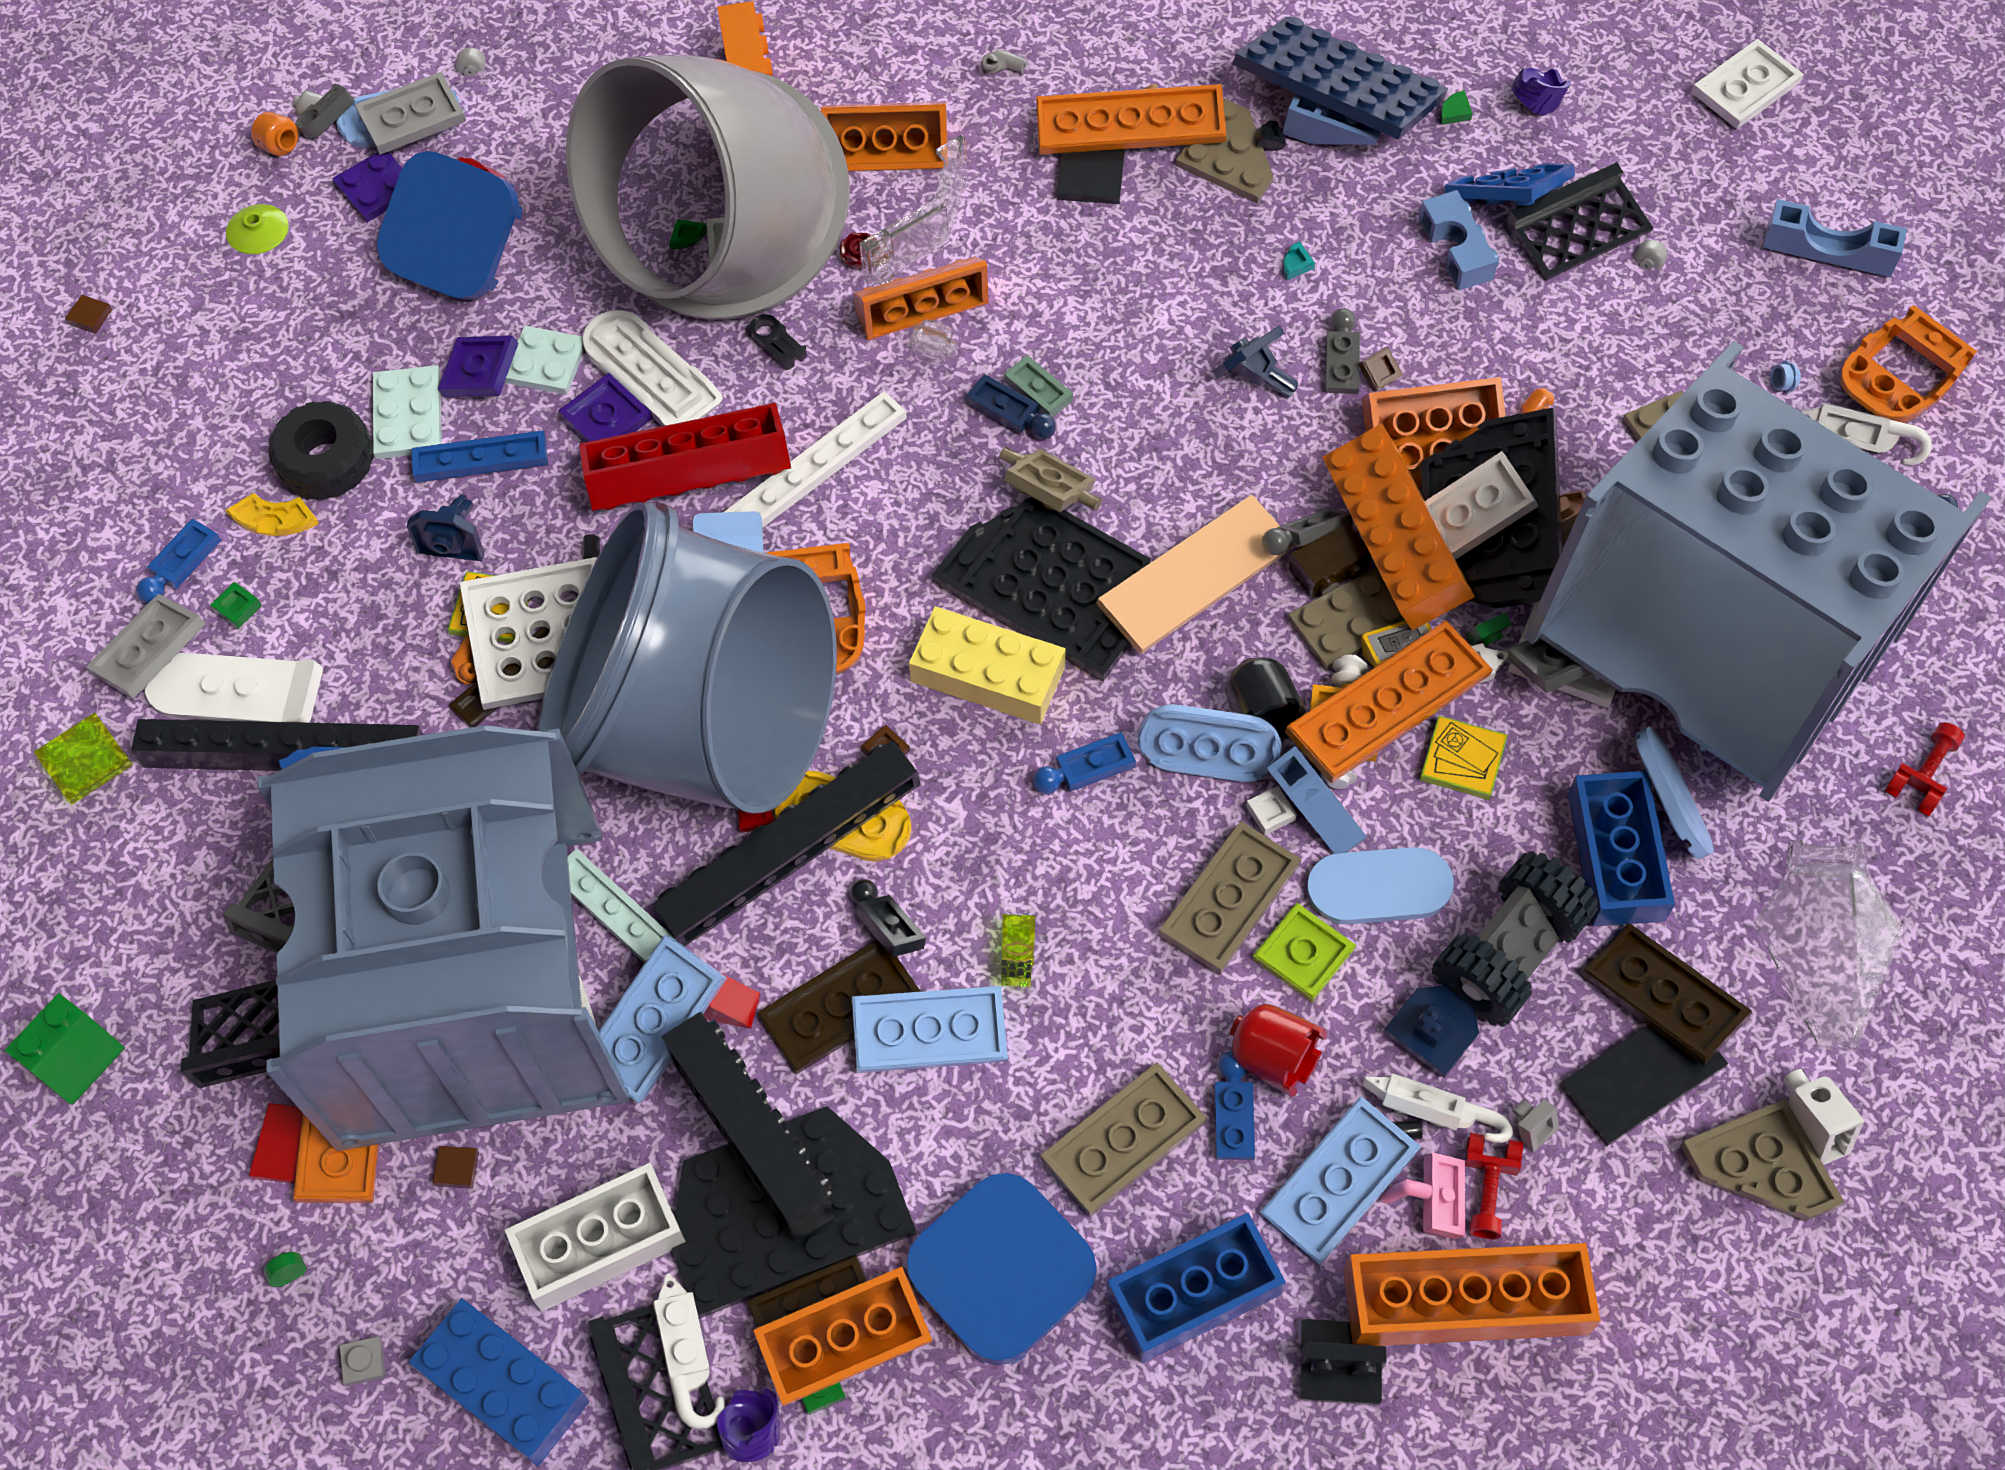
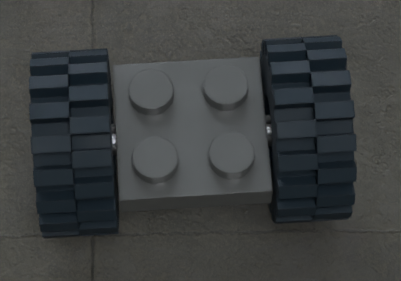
M1529 851L1527 854L1523 853L1499 882L1498 890L1502 893L1500 897L1505 903L1478 936L1472 935L1470 938L1468 934H1462L1461 936L1457 935L1432 965V974L1436 975L1434 980L1437 984L1445 986L1474 1007L1478 1020L1482 1022L1487 1020L1492 1026L1499 1024L1500 1027H1504L1506 1024L1508 1025L1532 995L1530 990L1532 986L1527 981L1557 942L1562 943L1565 941L1570 943L1572 940H1575L1598 911V907H1596L1598 904L1597 898L1592 897L1594 892L1590 887L1583 885L1585 880L1581 876L1576 877L1572 874L1573 869L1569 866H1561L1560 860L1554 857L1550 860L1546 854L1541 852L1538 855L1534 851Z

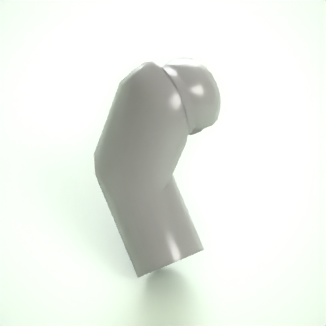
M997 50L986 54L981 60L983 70L991 74L1006 69L1022 74L1028 63L1027 59L1004 50Z

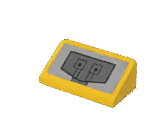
M1403 621L1364 633L1361 637L1363 657L1376 667L1432 629L1429 623H1426L1412 631L1408 623Z

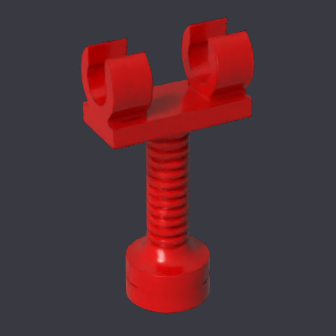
M1947 722L1939 723L1933 732L1931 739L1935 745L1919 771L1902 763L1884 790L1897 798L1905 784H1908L1926 794L1917 810L1929 817L1948 789L1931 778L1946 756V753L1948 751H1957L1965 739V734L1959 727Z
M1470 1132V1137L1467 1140L1465 1166L1483 1169L1484 1179L1480 1213L1471 1216L1469 1233L1474 1237L1497 1240L1501 1238L1502 1220L1495 1216L1499 1173L1518 1176L1522 1165L1523 1142L1509 1139L1508 1144H1506L1505 1158L1483 1155L1484 1135Z

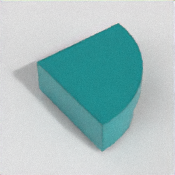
M1300 241L1289 248L1284 258V276L1286 280H1290L1315 269L1316 263Z

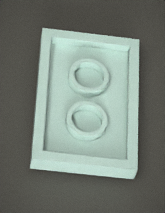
M438 365L373 372V454L376 459L412 455V448L442 444L441 393L438 391L441 377Z

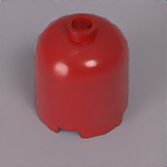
M1259 1004L1249 1010L1245 1016L1239 1015L1235 1019L1230 1030V1035L1234 1037L1232 1041V1055L1245 1071L1292 1097L1297 1094V1089L1294 1088L1297 1082L1306 1084L1315 1070L1322 1055V1051L1316 1049L1319 1038L1322 1040L1327 1038V1031L1325 1028L1278 1006Z

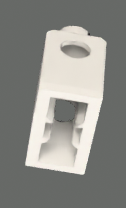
M1802 1069L1788 1074L1783 1079V1083L1791 1093L1788 1104L1823 1165L1851 1154L1864 1123L1860 1114L1829 1077L1824 1076L1811 1082Z

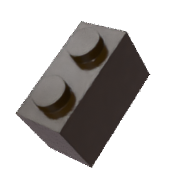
M1346 523L1292 552L1289 570L1308 596L1313 599L1320 594L1323 596L1331 592L1348 579L1353 580L1366 573L1371 554L1351 525Z

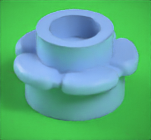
M1783 361L1781 364L1775 365L1770 373V382L1774 390L1786 391V394L1794 391L1801 380L1800 370L1790 361Z

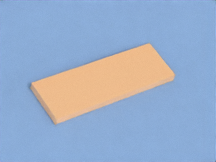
M1251 494L1098 598L1097 605L1141 655L1292 550L1294 546L1290 543L1287 550L1280 555H1270L1263 549L1262 537L1265 532L1280 525Z

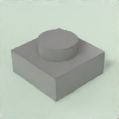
M379 1336L339 1345L343 1384L346 1387L386 1378L382 1339Z

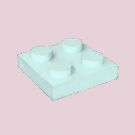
M524 325L505 382L507 384L568 395L585 351L583 336Z

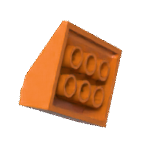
M1501 377L1372 392L1361 397L1365 431L1367 432L1377 425L1383 424L1418 489L1422 488V461L1434 453L1443 451L1448 444L1456 439L1460 442L1478 430L1477 426L1484 421L1506 416Z

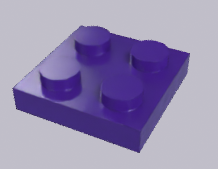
M377 152L333 177L332 180L338 190L368 223L387 211L402 167L389 152L381 155Z
M513 335L457 337L438 391L443 397L500 396L519 343Z
M610 373L606 374L558 410L560 418L585 442L636 432L653 419L651 411Z

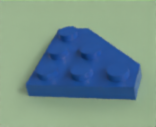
M1574 164L1533 165V168L1520 170L1518 174L1516 168L1490 172V175L1475 178V181L1473 175L1462 176L1445 185V194L1458 190L1463 201L1468 203L1474 202L1477 199H1485L1487 204H1500L1507 200L1515 201V205L1519 206L1531 205L1535 203L1537 198L1548 194L1549 191L1555 188L1562 187L1563 183L1575 177Z

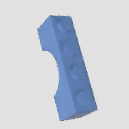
M1777 199L1767 224L1762 248L1891 278L1903 253L1907 228L1874 221L1867 227L1859 230L1837 231L1818 223L1811 214L1810 206Z

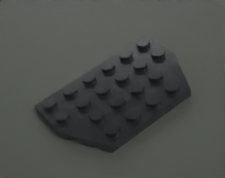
M1554 408L1486 420L1477 426L1478 430L1460 442L1456 439L1448 444L1443 451L1434 453L1421 462L1422 497L1426 501L1503 451L1538 504L1537 508L1456 559L1475 596L1468 601L1496 609L1540 602L1562 552L1557 413Z
M1030 497L1016 507H1009L1001 511L1000 516L984 524L980 521L970 526L934 571L932 582L1023 635L1065 648V660L1104 682L1131 646V643L1097 605L1098 598L1150 564V558L1066 510L1061 512L1051 510L1045 507L1041 501Z
M828 1106L786 1121L789 1126L787 1130L793 1139L792 1141L797 1138L800 1140L810 1156L808 1160L814 1168L813 1173L818 1169L821 1170L831 1185L832 1189L830 1191L835 1198V1202L831 1204L835 1217L797 1243L794 1242L728 1144L683 1161L675 1219L685 1242L673 1247L672 1251L686 1292H693L698 1319L769 1292L855 1255L857 1257L917 1234L890 1161Z

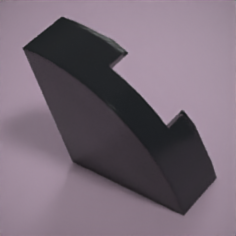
M1267 121L1255 133L1257 146L1275 151L1282 150L1286 146V141L1277 121Z

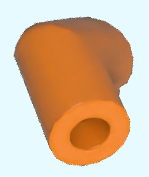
M1546 388L1534 390L1522 404L1521 413L1548 409L1549 405L1552 406L1554 403L1553 393L1549 392Z
M465 636L451 659V667L456 678L464 684H472L477 680L469 636Z

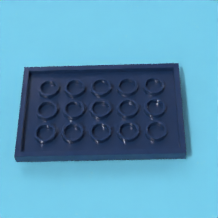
M1286 16L1235 54L1232 64L1398 140L1439 105L1448 91V88L1440 85L1439 81L1434 78L1419 76L1413 73L1407 66L1392 64L1386 61L1380 54L1365 52L1359 49L1355 43L1338 40L1332 37L1328 31L1311 28L1296 17Z

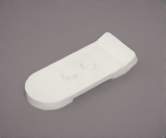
M614 310L598 315L587 325L583 334V344L590 361L605 375L610 373L651 411L652 418L661 426L703 418L720 405L723 399L722 394L712 382L696 367L690 366L656 336L637 315L628 311Z
M178 653L148 683L145 688V694L156 712L172 719L309 723L323 667L312 659L288 661Z

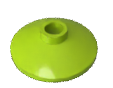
M267 204L251 205L241 209L230 219L226 227V238L228 243L241 253H265L277 247L285 239L289 229V222L284 212L275 206Z

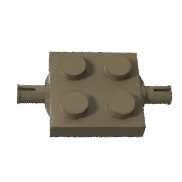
M1007 446L1001 450L999 459L1013 465L1007 469L1004 481L1014 486L1018 492L1030 495L1041 501L1045 507L1059 512L1071 504L1079 502L1093 511L1099 509L1102 498L1090 493L1093 489L1095 478L1042 449L1027 455H1021Z

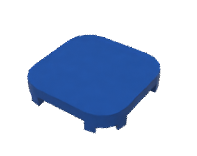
M424 151L415 154L406 161L399 174L379 231L377 249L380 260L394 274L457 299L472 301L473 299L480 298L489 290L493 291L499 280L494 279L514 220L515 218L521 220L523 207L519 206L518 196L513 188L514 185L504 178L438 152Z
M1010 1173L990 1175L978 1182L917 1237L910 1247L907 1258L910 1284L917 1296H920L965 1345L973 1357L981 1363L985 1362L997 1366L1015 1364L1025 1358L1026 1353L1082 1302H1086L1093 1292L1097 1275L1095 1255L1086 1240L1033 1184L1021 1176Z

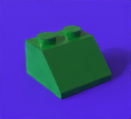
M58 993L4 1051L73 1106L122 1053L125 1047L85 1012Z

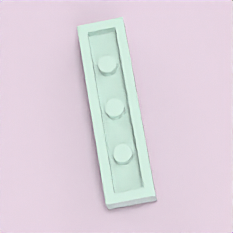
M577 848L568 856L572 897L643 963H646L664 935H669L675 939Z

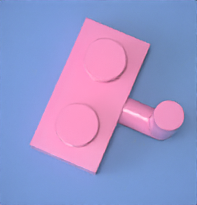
M1432 1152L1424 1156V1183L1406 1179L1389 1186L1380 1196L1381 1200L1386 1204L1407 1196L1422 1198L1423 1232L1453 1239L1465 1236V1160Z

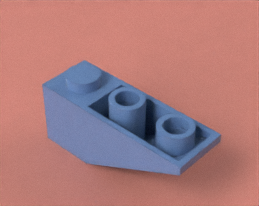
M1296 746L1267 767L1271 775L1334 854L1347 853L1367 838L1366 834Z

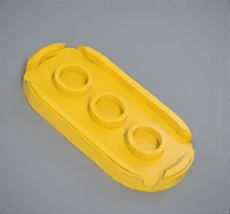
M807 771L794 792L782 804L774 808L776 819L786 807L799 804L808 798L809 793L814 788L822 784L827 785L837 777L819 771ZM898 800L892 806L830 847V849L866 861L877 862L890 859L901 852L909 842L912 832L909 813L901 801Z

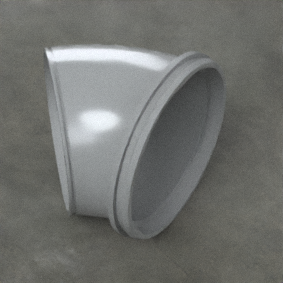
M693 55L631 57L605 64L593 73L581 88L571 111L566 137V167L572 200L581 226L595 252L611 272L626 285L642 293L662 307L679 314L712 320L736 319L765 312L781 305L803 290L820 273L837 247L845 226L850 200L849 174L843 149L835 131L819 108L800 91L780 79L720 59ZM689 98L703 118L718 153L725 189V218L719 247L711 264L694 283L687 287H680L659 278L633 252L626 239L619 217L618 185L628 151L642 130L664 110Z

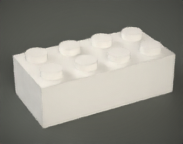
M651 1162L505 1229L530 1295L541 1312L672 1251L673 1247L685 1242Z

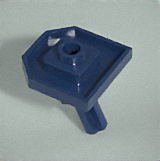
M1280 325L1260 338L1257 336L1248 341L1244 337L1229 347L1232 353L1212 371L1215 377L1219 379L1235 370L1256 385L1260 386L1262 383H1265L1287 398H1290L1298 387L1297 380L1275 366L1277 360L1268 347L1285 334Z
M459 495L450 506H441L438 512L421 510L409 517L407 529L417 554L483 561L485 553L476 526L466 521V517L473 508V502L467 499V495Z
M1445 986L1417 988L1384 1028L1383 1033L1445 1078L1478 1037L1479 1030L1475 1008Z

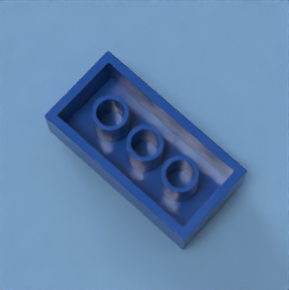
M1647 771L1575 775L1567 795L1582 875L1585 880L1584 885L1592 889L1594 892L1592 897L1597 898L1598 901L1596 905L1598 911L1591 919L1592 927L1628 923L1665 922L1675 906Z
M1248 1212L1107 1280L1106 1293L1143 1364L1281 1296L1286 1281Z
M463 1298L458 1301L408 1362L418 1373L536 1467L540 1466L590 1402L579 1388Z

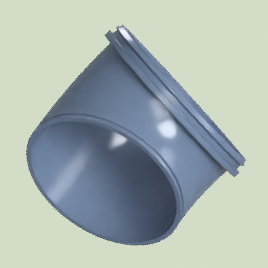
M652 502L636 503L623 515L608 537L581 590L550 673L541 706L537 731L548 732L547 730L560 729L579 775L586 771L655 792L749 813H762L777 807L794 792L806 775L805 773L809 770L821 744L831 710L836 678V632L832 608L822 582L808 565L797 559L753 551L683 528L678 525V515L675 508L664 503L657 505Z

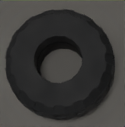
M331 401L309 402L301 407H295L279 420L269 438L268 453L275 473L288 490L307 499L320 500L337 497L355 488L368 474L374 457L371 437L359 415L353 412L351 408ZM333 444L324 453L308 455L317 446Z

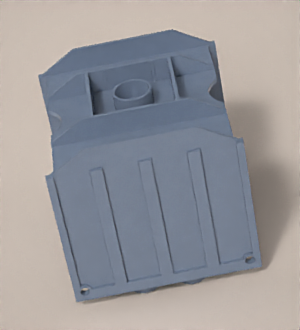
M1733 341L1587 494L1524 638L1532 644L1541 638L1595 674L1594 678L1596 680L1602 679L1620 692H1638L1660 701L1675 717L1681 733L1701 745L1699 749L1702 751H1710L1762 786L1763 789L1759 796L1770 802L1784 779L1797 763H1801L1830 722L1833 723L1858 686L1862 681L1865 683L1873 673L1891 643H1897L1992 497L1980 491L1964 512L1733 371L1736 364L1735 360L1743 349L1742 345Z
M483 725L315 752L271 776L258 777V789L272 809L273 850H271L274 866V884L291 898L295 910L293 931L286 944L277 953L276 984L278 985L280 1057L267 1060V1073L336 1151L629 1102L628 1089L624 1086V1081L587 1008L582 1007L567 846L603 841L602 829L559 728L547 730L548 732Z

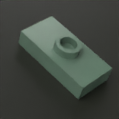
M1028 355L1004 373V382L1018 393L1038 403L1041 413L1054 417L1073 401V393Z

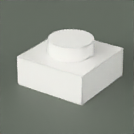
M1279 786L1248 800L1246 808L1264 836L1296 820L1297 814Z

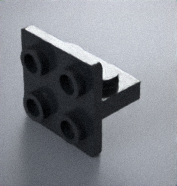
M1302 1320L1301 1400L1380 1405L1382 1402V1370L1387 1363L1386 1346L1353 1344L1349 1321Z

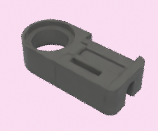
M336 83L331 85L332 88L315 105L311 104L297 118L295 124L306 139H313L321 135L355 102V99L346 88Z

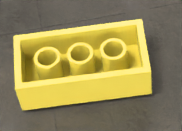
M935 606L910 659V679L913 683L1041 725L1065 669V648Z

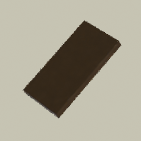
M1630 923L1582 970L1581 976L1702 1066H1705L1750 1018L1752 1010Z
M875 940L757 1012V1015L797 1075L855 1039L852 997L921 992V990L898 957H892L882 944Z

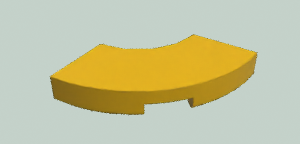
M252 493L225 510L227 515L236 524L260 535L286 536L303 532L319 524L317 518L300 497L288 502L273 503L263 500L257 494Z

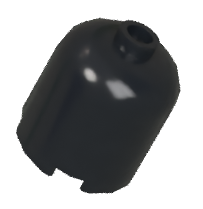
M1248 658L1235 667L1227 677L1225 694L1231 713L1256 716L1265 720L1277 731L1281 742L1290 738L1285 733L1286 727L1307 713L1287 669L1281 662L1273 658Z

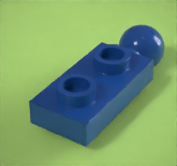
M192 518L147 566L154 577H146L138 582L136 586L138 598L148 604L158 594L164 596V585L166 583L177 589L222 541L218 533Z
M1120 732L1056 756V763L1059 768L1055 769L1050 766L1040 767L1034 773L1032 781L1034 788L1042 794L1054 793L1060 787L1061 782L1064 781L1071 792L1135 768L1136 760L1123 733Z
M1232 1050L1222 1054L1218 1061V1070L1226 1079V1082H1215L1216 1160H1255L1253 1082H1241V1078L1245 1076L1247 1071L1236 1062L1232 1055Z

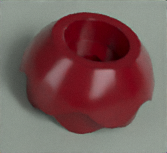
M852 232L841 241L840 257L852 268H866L872 265L878 257V242L869 233Z

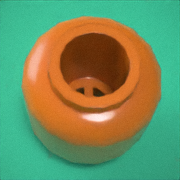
M272 111L263 112L253 122L251 137L253 143L259 149L276 156H285L296 147L298 129L290 118Z

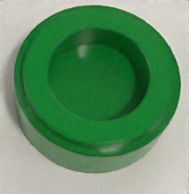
M286 1252L271 1259L264 1268V1274L271 1287H282L303 1276L307 1267L300 1253Z

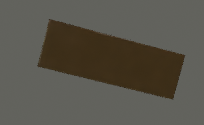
M857 1255L749 1299L747 1303L755 1325L759 1328L862 1284L867 1280Z

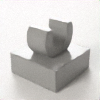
M1545 1099L1535 1108L1527 1101L1522 1100L1512 1109V1112L1518 1116L1514 1121L1519 1126L1521 1142L1533 1153L1559 1129L1556 1107Z

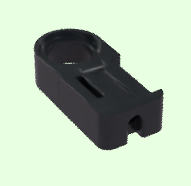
M761 314L753 318L750 323L753 341L784 370L792 369L795 366V360L802 361L807 357L806 346H801L787 333L786 327L774 316ZM762 326H770L774 329L771 334L766 336L757 333V330Z

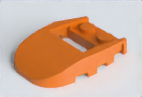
M1913 305L1908 309L1904 318L1898 320L1894 317L1884 323L1880 330L1874 334L1870 332L1862 339L1861 345L1855 352L1850 354L1843 365L1840 384L1851 398L1874 415L1908 423L1944 398L1978 351ZM1896 336L1948 373L1946 378L1925 397L1921 396L1872 359Z
M849 543L767 552L770 555L797 559L805 563L816 573L822 583L847 580L851 616L834 618L837 647L836 674L852 668L859 661L863 652L866 607L856 567H853L850 557Z

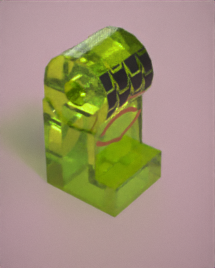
M1002 914L1001 986L1031 988L1032 966H1034L1036 915Z

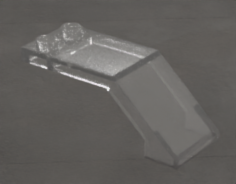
M963 135L936 149V154L943 160L944 167L934 200L859 243L863 280L868 287H875L879 284L890 282L898 273L949 244L967 182L966 138Z

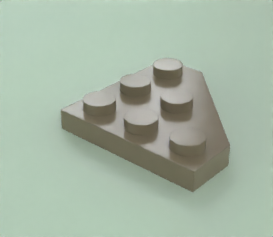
M1223 98L1226 142L1186 145L1176 159V166L1258 204L1273 183V173L1263 147L1256 144L1255 133L1257 130L1249 109Z
M1786 1099L1684 1140L1680 1145L1700 1181L1804 1221H1809L1835 1210L1845 1203Z

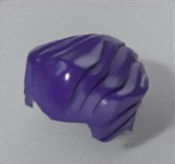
M1532 67L1528 69L1523 68L1516 76L1511 89L1515 96L1530 111L1537 115H1547L1559 107L1571 85V81L1565 80L1563 82L1556 69H1550L1543 73Z
M764 1388L761 1392L750 1390L735 1391L729 1404L718 1415L717 1426L724 1450L730 1459L739 1462H755L769 1456L770 1453L774 1452L775 1447L778 1446L780 1439L778 1399L769 1389Z

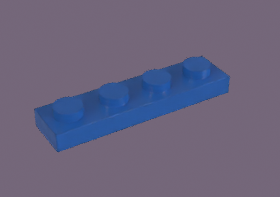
M544 430L412 448L413 477L416 483L548 465L547 439Z

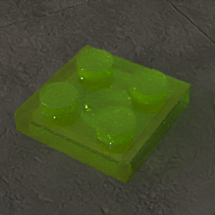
M95 712L34 751V754L71 805L133 766Z

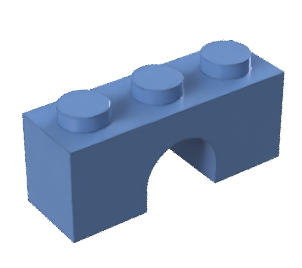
M1458 190L1423 200L1419 221L1431 243L1449 239L1459 244L1449 248L1445 268L1458 291L1494 280L1496 268L1499 266L1497 252L1488 245L1482 226L1476 224L1472 217L1469 203L1463 201Z

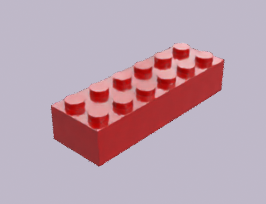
M776 402L579 444L583 476L592 511L598 509L611 510L622 504L631 502L644 503L655 497L664 495L677 496L688 490L697 488L710 489L721 483L730 481L743 482L750 477L763 474L776 475L783 470L791 469L785 433Z

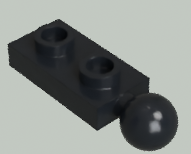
M860 879L852 884L849 896L852 903L857 906V916L892 957L924 949L926 937L890 895L878 897L877 886L868 879Z

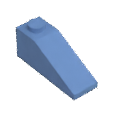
M1295 94L1288 109L1282 134L1309 144L1376 145L1381 132L1301 95Z

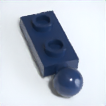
M986 374L979 379L966 395L967 405L1021 434L1026 426H1029L1035 438L1046 440L1051 438L1056 431V422L1052 416L1045 413L1036 415L1039 412L1038 403Z

